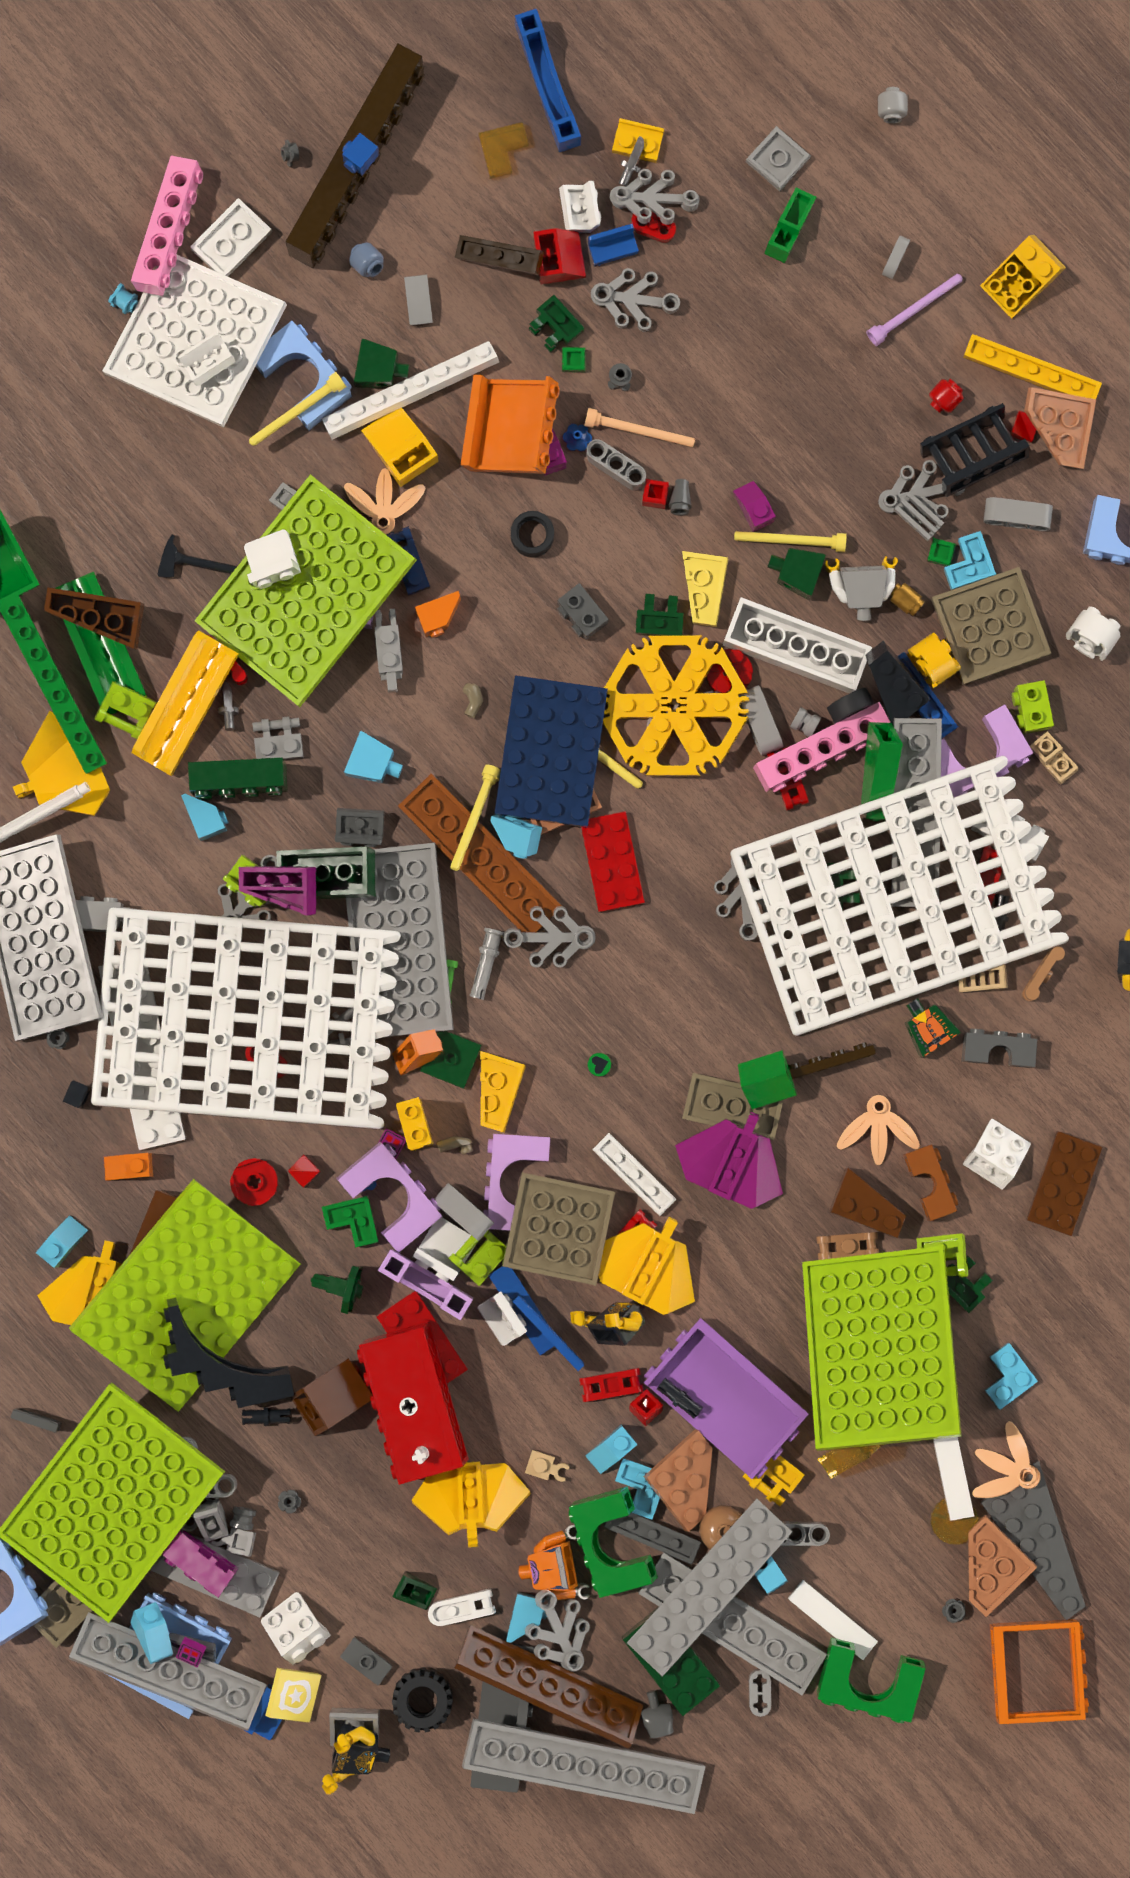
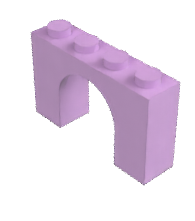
M1006 705L983 717L982 721L996 744V758L1005 756L1008 759L1007 765L996 773L997 777H1003L1008 774V768L1015 764L1019 768L1030 761L1028 757L1033 752ZM945 739L941 740V777L965 769L956 760ZM971 777L949 784L953 797L968 793L967 791L974 788Z
M493 1134V1139H488V1153H492V1162H487L486 1176L490 1177V1186H485L484 1200H489V1207L483 1213L494 1222L489 1229L510 1230L514 1205L504 1198L500 1189V1179L503 1171L511 1163L519 1160L549 1162L550 1137Z
M379 1142L336 1179L352 1198L373 1181L380 1178H394L403 1184L408 1196L407 1207L396 1221L381 1232L399 1253L442 1217L438 1212L441 1208L437 1205L438 1203L434 1198L429 1200L424 1195V1192L427 1190L418 1179L414 1182L410 1178L411 1170L403 1161L400 1164L394 1158L396 1152L388 1143L384 1146Z
M394 1249L389 1251L378 1269L379 1272L394 1281L408 1286L433 1301L442 1310L459 1320L462 1319L474 1299Z

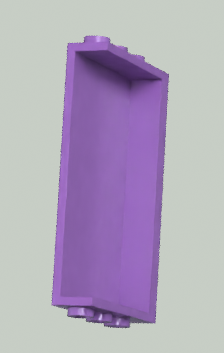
M700 1318L689 1332L684 1330L677 1337L676 1341L678 1344L673 1350L668 1348L660 1357L662 1363L657 1368L653 1365L644 1375L647 1378L644 1383L695 1429L699 1430L705 1438L751 1479L754 1476L759 1479L768 1469L765 1466L768 1460L772 1458L775 1461L783 1452L781 1445L786 1440L791 1442L797 1436L799 1431L796 1428L808 1416V1413ZM664 1378L670 1380L682 1391L683 1389L687 1391L688 1396L703 1406V1409L695 1419L680 1407H675L668 1397L657 1390V1387Z

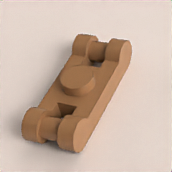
M1054 947L1047 952L1022 991L1024 1000L1032 1001L1039 997L1040 991L1038 988L1042 982L1046 984L1052 976L1051 968L1054 963L1062 960L1065 956L1063 948Z
M878 1232L817 1236V1244L820 1247L818 1260L879 1253V1249L876 1248ZM860 1240H866L867 1249L860 1250ZM835 1242L836 1252H829V1243Z

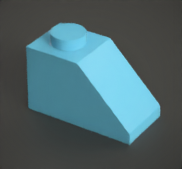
M188 794L181 795L200 841L227 831L225 825L229 822L224 810L219 812V809L212 804Z
M491 816L490 821L505 850L513 852L515 857L523 859L537 854L543 827L515 817Z
M69 1215L47 1238L36 1254L52 1267L58 1268L88 1232V1229Z
M620 1425L585 1456L598 1472L602 1474L637 1445V1442Z
M517 1592L506 1642L511 1643L523 1636L527 1625L533 1623L539 1626L541 1619L546 1620L545 1611L536 1605L535 1595Z
M155 1602L135 1610L131 1619V1625L150 1664L172 1656L173 1651L167 1624L157 1603Z

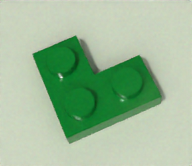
M368 1196L322 1207L326 1229L350 1225L355 1248L379 1242Z

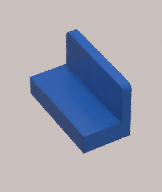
M633 224L588 237V247L594 266L639 253L633 234Z
M268 1684L263 1693L249 1730L246 1731L251 1735L255 1732L267 1740L272 1739L282 1719L265 1716L273 1687L271 1684Z

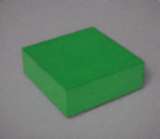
M562 347V372H585L586 348Z
M933 538L927 562L945 567L950 566L956 544Z

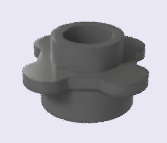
M285 140V145L281 147V156L283 161H287L289 167H292V162L299 161V150L295 142L290 143L289 140Z

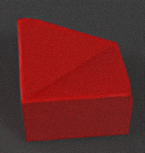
M1018 411L1010 434L1014 438L1026 439L1027 442L1032 443L1036 428L1025 412Z
M646 479L642 505L665 509L669 482Z
M305 1154L288 1170L303 1188L321 1172Z
M646 1389L630 1403L629 1410L646 1427L663 1411V1404Z

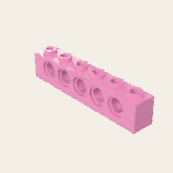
M176 156L170 157L131 279L137 291L163 296L165 288H168L170 284V272L172 267H175L177 261L176 253L178 247L183 243L185 225L187 226L190 221L189 212L191 206L196 202L198 184H201L203 180V171L197 160Z
M878 702L756 763L753 769L765 791L773 790L775 793L785 788L787 781L793 779L794 782H797L807 776L805 772L814 769L815 772L827 766V761L833 758L835 762L848 755L847 751L853 748L855 751L866 747L867 734L861 732L860 724L868 725L869 722H891L882 705ZM839 734H846L849 737V743H842L839 740ZM819 744L827 745L829 754L821 753L818 748ZM798 755H806L809 763L801 764L798 760ZM780 764L785 765L788 768V774H780L777 766Z

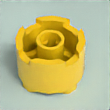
M934 632L907 650L909 652L907 654L908 658L924 677H927L925 681L933 689L961 669L958 661L950 656L951 648L944 639L940 641Z

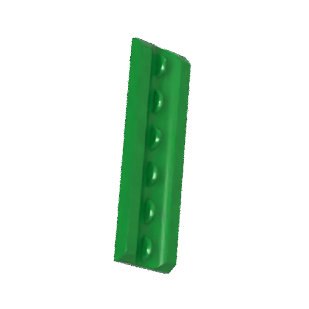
M94 572L55 588L104 596ZM63 619L100 706L113 681L147 697L126 645ZM111 707L107 710V713L111 715L119 712Z

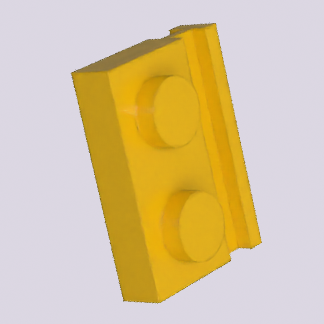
M620 118L612 153L630 157L638 137L641 136L644 139V148L639 159L657 163L664 128Z

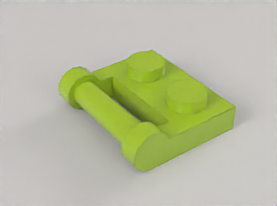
M113 681L95 716V720L109 723L130 733L131 737L138 739L156 702ZM108 708H114L137 719L136 725L134 726L107 713Z
M489 1230L483 1235L486 1238L485 1242L466 1263L462 1260L478 1242L472 1235L455 1254L452 1253L448 1258L478 1286L484 1282L504 1259L506 1246Z
M963 1233L916 1238L917 1249L943 1246L945 1248L946 1261L957 1260V1266L946 1267L947 1276L959 1275V1277H968L965 1235Z

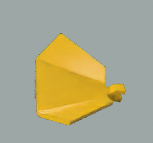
M49 710L21 762L30 781L13 786L14 792L19 799L35 792L38 804L41 805L73 786L86 782L90 787V792L61 808V810L95 816L110 791L102 768L100 767L85 774L57 718Z
M668 1217L661 1233L642 1223L606 1239L598 1274L600 1282L663 1315L695 1302L686 1244L670 1238L678 1224L677 1220Z
M105 1240L101 1257L82 1256L37 1295L53 1322L71 1326L122 1265L117 1261L111 1260L115 1249L114 1242Z
M466 1462L461 1468L426 1477L413 1497L412 1504L447 1535L467 1529L468 1548L478 1547L477 1528H485L497 1532L530 1495V1490L505 1463L481 1465L480 1462Z

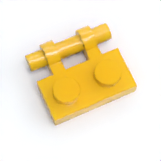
M781 1455L775 1461L772 1458L768 1460L765 1464L768 1469L759 1479L756 1476L751 1479L746 1473L742 1476L749 1482L748 1485L753 1489L757 1488L766 1495L765 1499L770 1503L773 1501L779 1507L786 1500L779 1494L782 1488L791 1494L805 1476V1474ZM765 1475L776 1482L773 1488L762 1481Z

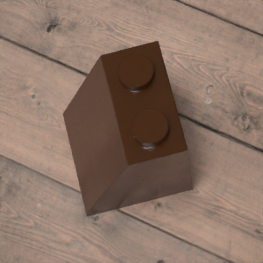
M349 1358L290 1397L314 1436L331 1428L371 1401V1387L366 1386V1383L363 1382L359 1375L360 1371L357 1365L351 1362Z

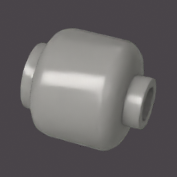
M888 87L886 91L878 96V116L884 119L885 123L894 124L901 122L908 113V97L905 92L899 91L898 87Z

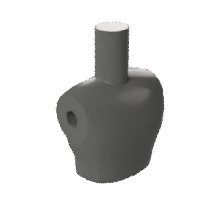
M656 1690L647 1692L650 1707L642 1710L641 1716L649 1737L658 1738L672 1734L674 1732L673 1714L670 1704H659Z

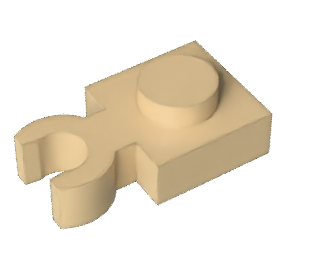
M532 1449L525 1473L548 1480L549 1474H552L556 1480L565 1482L566 1478L559 1476L558 1470L560 1468L569 1470V1465L566 1463L553 1464L554 1456Z

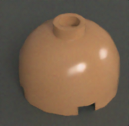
M719 1505L706 1512L700 1521L699 1533L702 1542L708 1549L711 1550L740 1518L741 1514L739 1511L731 1506Z

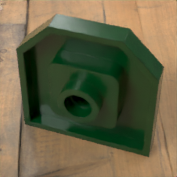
M352 1266L348 1280L316 1273L311 1277V1286L326 1290L327 1293L342 1296L341 1313L352 1314L356 1299L361 1298L364 1286L360 1285L363 1267Z

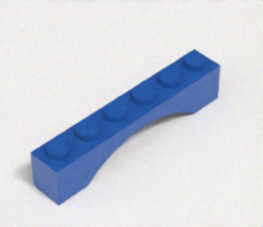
M537 8L515 15V28L558 151L562 152L581 146V134L561 87Z

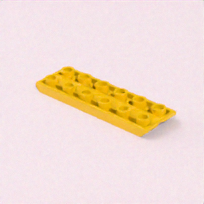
M198 630L134 744L131 753L172 776L239 653Z

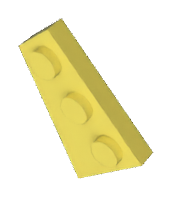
M682 551L693 624L717 627L728 557Z

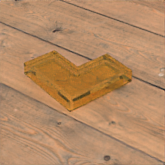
M523 122L478 133L490 179L512 174L507 152L529 146Z

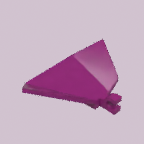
M751 1111L744 1128L725 1119L676 1144L675 1147L686 1180L750 1209L782 1195L783 1191L770 1138L753 1132L759 1119V1114Z

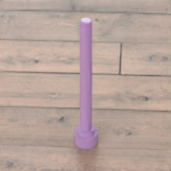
M954 275L884 325H874L866 331L870 341L875 346L884 342L887 333L962 282L961 275Z

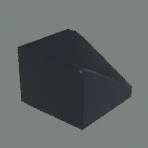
M71 1081L62 1102L80 1109L84 1108L91 1087L77 1081Z

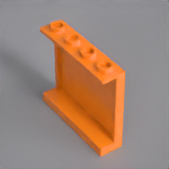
M473 375L461 466L474 472L546 474V468L550 462L549 447L553 440L552 426L556 418V398L559 396L558 382L550 376H546V380L487 379L483 375Z

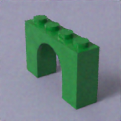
M628 1486L576 1500L569 1506V1518L575 1524L577 1530L576 1539L583 1548L585 1554L584 1563L590 1569L592 1587L594 1591L598 1592L599 1598L653 1584L658 1578L651 1554L627 1561H618L606 1555L598 1541V1531L602 1523L628 1516L635 1510Z
M831 1637L817 1688L818 1700L830 1706L835 1704L842 1705L845 1709L854 1712L858 1710L866 1711L873 1717H881V1715L890 1717L892 1721L897 1723H904L905 1721L911 1723L926 1670L924 1661L901 1655L891 1686L879 1694H864L855 1689L849 1681V1673L855 1655L854 1643Z

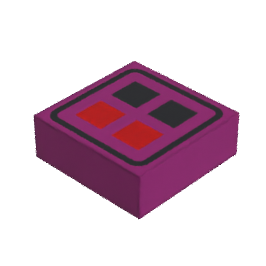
M386 1128L379 1142L384 1146L388 1143L396 1152L394 1158L397 1159L406 1143V1139Z
M184 1637L176 1658L198 1668L207 1646Z

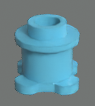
M122 283L117 286L115 292L108 300L112 307L118 306L124 314L133 313L139 301L137 300L138 295L128 292Z

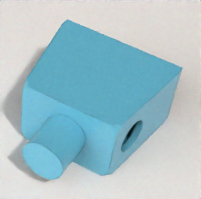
M360 731L344 773L348 777L382 783L386 774L399 778L403 765L391 761L394 755V751L391 748Z
M772 1556L766 1561L767 1567L759 1569L755 1573V1576L768 1595L788 1582Z

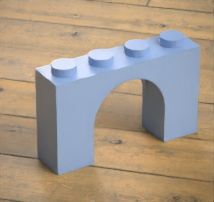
M290 321L270 337L255 367L264 378H267L290 360L302 359L312 363L319 372V381L316 388L304 398L306 399L327 384L326 381L329 379V376L337 371V368L330 359L325 360L321 356L323 351L315 341L311 343L306 338L308 333L301 324L296 326L293 321ZM344 376L341 379L346 388L340 392L336 391L333 393L332 391L297 416L308 431L322 421L321 418L330 415L352 397L350 390L352 386Z
M1097 495L1094 499L1083 554H1088L1089 558L1095 560L1107 558L1111 559L1112 563L1118 565L1130 563V548L1120 541L1116 533V520L1120 499Z
M1 1538L0 1569L5 1571L11 1578L14 1586V1595L9 1607L0 1614V1646L49 1616L46 1611L48 1606L41 1596L38 1597L34 1590L36 1588L34 1580L31 1576H27L23 1570V1567H25L23 1560L18 1554L15 1555L11 1546Z

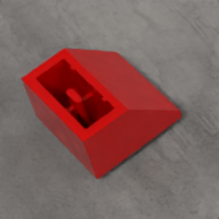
M558 228L533 232L535 249L544 252L539 272L540 285L586 278L579 232Z

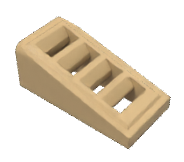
M1006 964L986 970L989 971L990 985H986L985 971L979 973L981 986H976L975 975L970 976V987H967L966 978L958 980L959 992L1008 988ZM994 970H999L1000 984L995 983Z

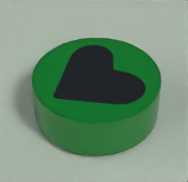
M595 1053L588 1060V1070L594 1076H604L610 1071L611 1061L607 1055Z

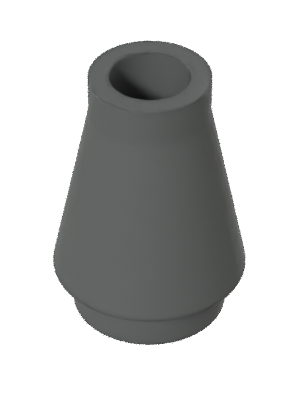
M675 480L674 490L669 503L670 512L674 515H687L692 508L688 480Z

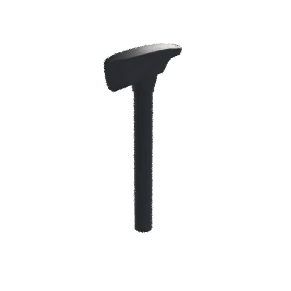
M171 534L162 554L158 576L164 578L174 577L175 565L178 564L232 574L237 566L178 552L177 547L174 545L175 535Z

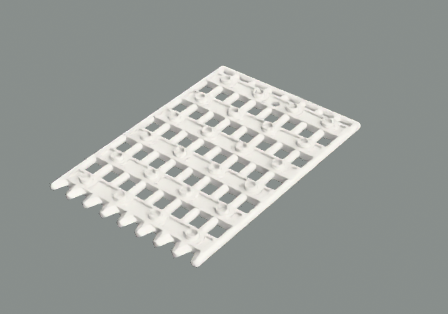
M1000 756L731 851V858L793 1035L798 1036L1068 942L1069 937L1066 933H1050L1049 929L1060 922L1062 918L1061 913L1057 910H1042L1041 908L1053 899L1054 892L1050 888L1034 887L1037 882L1045 877L1046 869L1042 866H1027L1026 864L1038 854L1039 848L1033 843H1019V840L1030 832L1031 825L1026 821L1011 820L1013 816L1023 809V802L1019 799H1004L1003 797L1015 787L1016 781L1012 777L996 776V773L1007 765V757ZM971 777L975 790L953 797L949 784ZM926 792L930 806L909 813L905 799ZM978 799L982 813L961 820L957 806ZM881 808L886 821L864 828L860 815ZM934 815L938 828L916 835L912 822ZM986 821L990 835L969 842L965 828ZM837 823L841 837L819 844L815 831ZM889 830L893 844L872 851L867 837ZM941 837L945 851L924 858L920 844ZM792 839L797 852L774 859L770 846ZM994 844L998 857L976 864L972 851ZM845 846L849 859L827 866L823 853ZM897 852L901 866L879 873L875 860ZM748 854L752 868L745 869L741 856ZM949 859L953 873L932 880L927 866ZM800 861L804 875L782 882L778 868ZM1001 866L1005 880L984 887L980 873ZM852 868L856 881L834 888L830 875ZM905 875L909 888L887 895L883 882ZM756 877L760 889L753 892L749 878ZM957 882L961 895L939 902L935 889ZM808 883L812 897L790 904L786 890ZM1009 888L1013 902L992 909L987 895ZM860 890L864 904L842 911L838 897ZM912 897L916 910L894 917L890 904ZM760 899L764 900L767 912L763 914L760 913L757 901ZM964 904L969 917L947 924L943 911ZM816 906L820 919L798 926L794 913ZM1017 911L1021 924L999 931L995 918ZM868 913L872 926L850 933L846 919ZM920 919L924 933L902 940L898 926ZM771 921L775 932L771 936H768L764 924ZM972 926L976 939L954 946L950 933ZM823 928L827 941L805 948L801 935ZM786 930L792 931V938H784V932ZM1024 933L1028 946L1007 953L1003 940ZM875 935L879 948L858 955L853 942ZM927 941L932 955L910 962L906 948ZM779 943L783 957L776 959L772 945ZM980 948L984 962L962 969L958 955ZM831 950L835 963L813 971L809 957ZM883 957L887 970L865 977L861 964ZM935 964L939 977L918 984L913 971ZM786 965L791 979L784 981L780 967ZM838 972L842 986L821 993L817 979ZM891 979L895 992L873 1000L869 986ZM791 988H794L798 1001L793 1003L787 991ZM846 994L850 1008L828 1015L824 1002ZM799 1010H802L806 1022L799 1025L795 1014Z
M110 908L108 911L100 998L103 1018L98 1020L91 1103L95 1106L382 1129L384 1127V1120L370 1114L369 1110L383 1107L387 1099L383 1094L371 1090V1086L386 1083L389 1076L385 1070L373 1066V1063L387 1060L391 1052L388 1047L376 1043L375 1039L391 1035L393 1028L389 1023L377 1019V1015L392 1012L395 1005L392 1000L380 996L379 992L395 988L397 981L395 977L381 972V968L394 966L399 961L398 955L384 949L383 945L399 941L400 933L391 930ZM117 917L124 918L123 932L116 931ZM148 921L171 922L170 936L147 934ZM196 924L217 925V940L194 938ZM243 928L265 929L264 944L242 942ZM290 932L313 933L312 948L289 946ZM337 936L360 937L359 951L336 950ZM115 941H122L120 955H114ZM146 943L169 945L168 959L146 958ZM193 948L216 949L215 963L192 961ZM241 951L263 953L262 967L240 965ZM288 955L311 957L310 970L287 969ZM335 959L358 961L357 975L334 973ZM113 964L119 965L118 979L112 978ZM144 967L167 969L166 983L143 981ZM191 971L214 973L213 987L190 985ZM238 976H260V991L237 989ZM286 979L309 980L307 995L284 993ZM333 983L356 984L355 999L332 997ZM111 988H117L116 1002H110ZM142 990L165 992L164 1006L141 1005ZM189 994L212 996L211 1010L188 1009ZM236 998L259 1000L258 1014L235 1012ZM284 1002L307 1004L305 1018L282 1016ZM126 1004L132 1005L133 1009L130 1013L124 1011ZM331 1006L354 1008L353 1022L330 1020ZM109 1011L115 1012L114 1026H107ZM140 1014L163 1016L161 1030L139 1028ZM187 1018L210 1020L209 1034L186 1032ZM234 1022L257 1024L256 1038L233 1036ZM281 1027H303V1042L280 1040ZM329 1030L351 1031V1046L328 1044ZM107 1035H113L112 1050L105 1049ZM138 1038L160 1039L159 1054L137 1052ZM185 1042L208 1043L207 1058L184 1056ZM232 1045L255 1047L254 1061L231 1060ZM279 1049L302 1051L301 1065L278 1064ZM327 1053L350 1055L349 1069L325 1067ZM104 1059H111L110 1073H103ZM136 1061L158 1063L157 1077L136 1076ZM183 1065L206 1067L205 1080L182 1079ZM230 1069L253 1071L252 1085L229 1083ZM277 1073L300 1075L299 1089L276 1087ZM324 1078L348 1079L347 1092L323 1091ZM102 1082L109 1083L108 1097H101ZM133 1086L156 1087L155 1101L132 1099ZM181 1089L202 1090V1105L180 1103ZM228 1093L250 1094V1109L227 1107ZM275 1097L298 1098L297 1113L274 1111ZM322 1101L346 1102L344 1117L321 1115Z

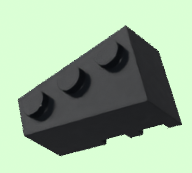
M884 640L865 655L893 727L894 718H908L930 701V697L923 685Z

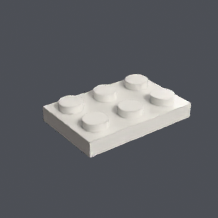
M238 198L190 248L213 271L228 277L272 233V229Z

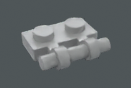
M287 716L282 717L281 720L269 721V719H261V722L252 723L253 732L263 731L262 738H254L256 759L283 757L284 760L304 758L301 733L292 734L291 731L293 727H300L299 718ZM284 729V735L271 736L270 730Z

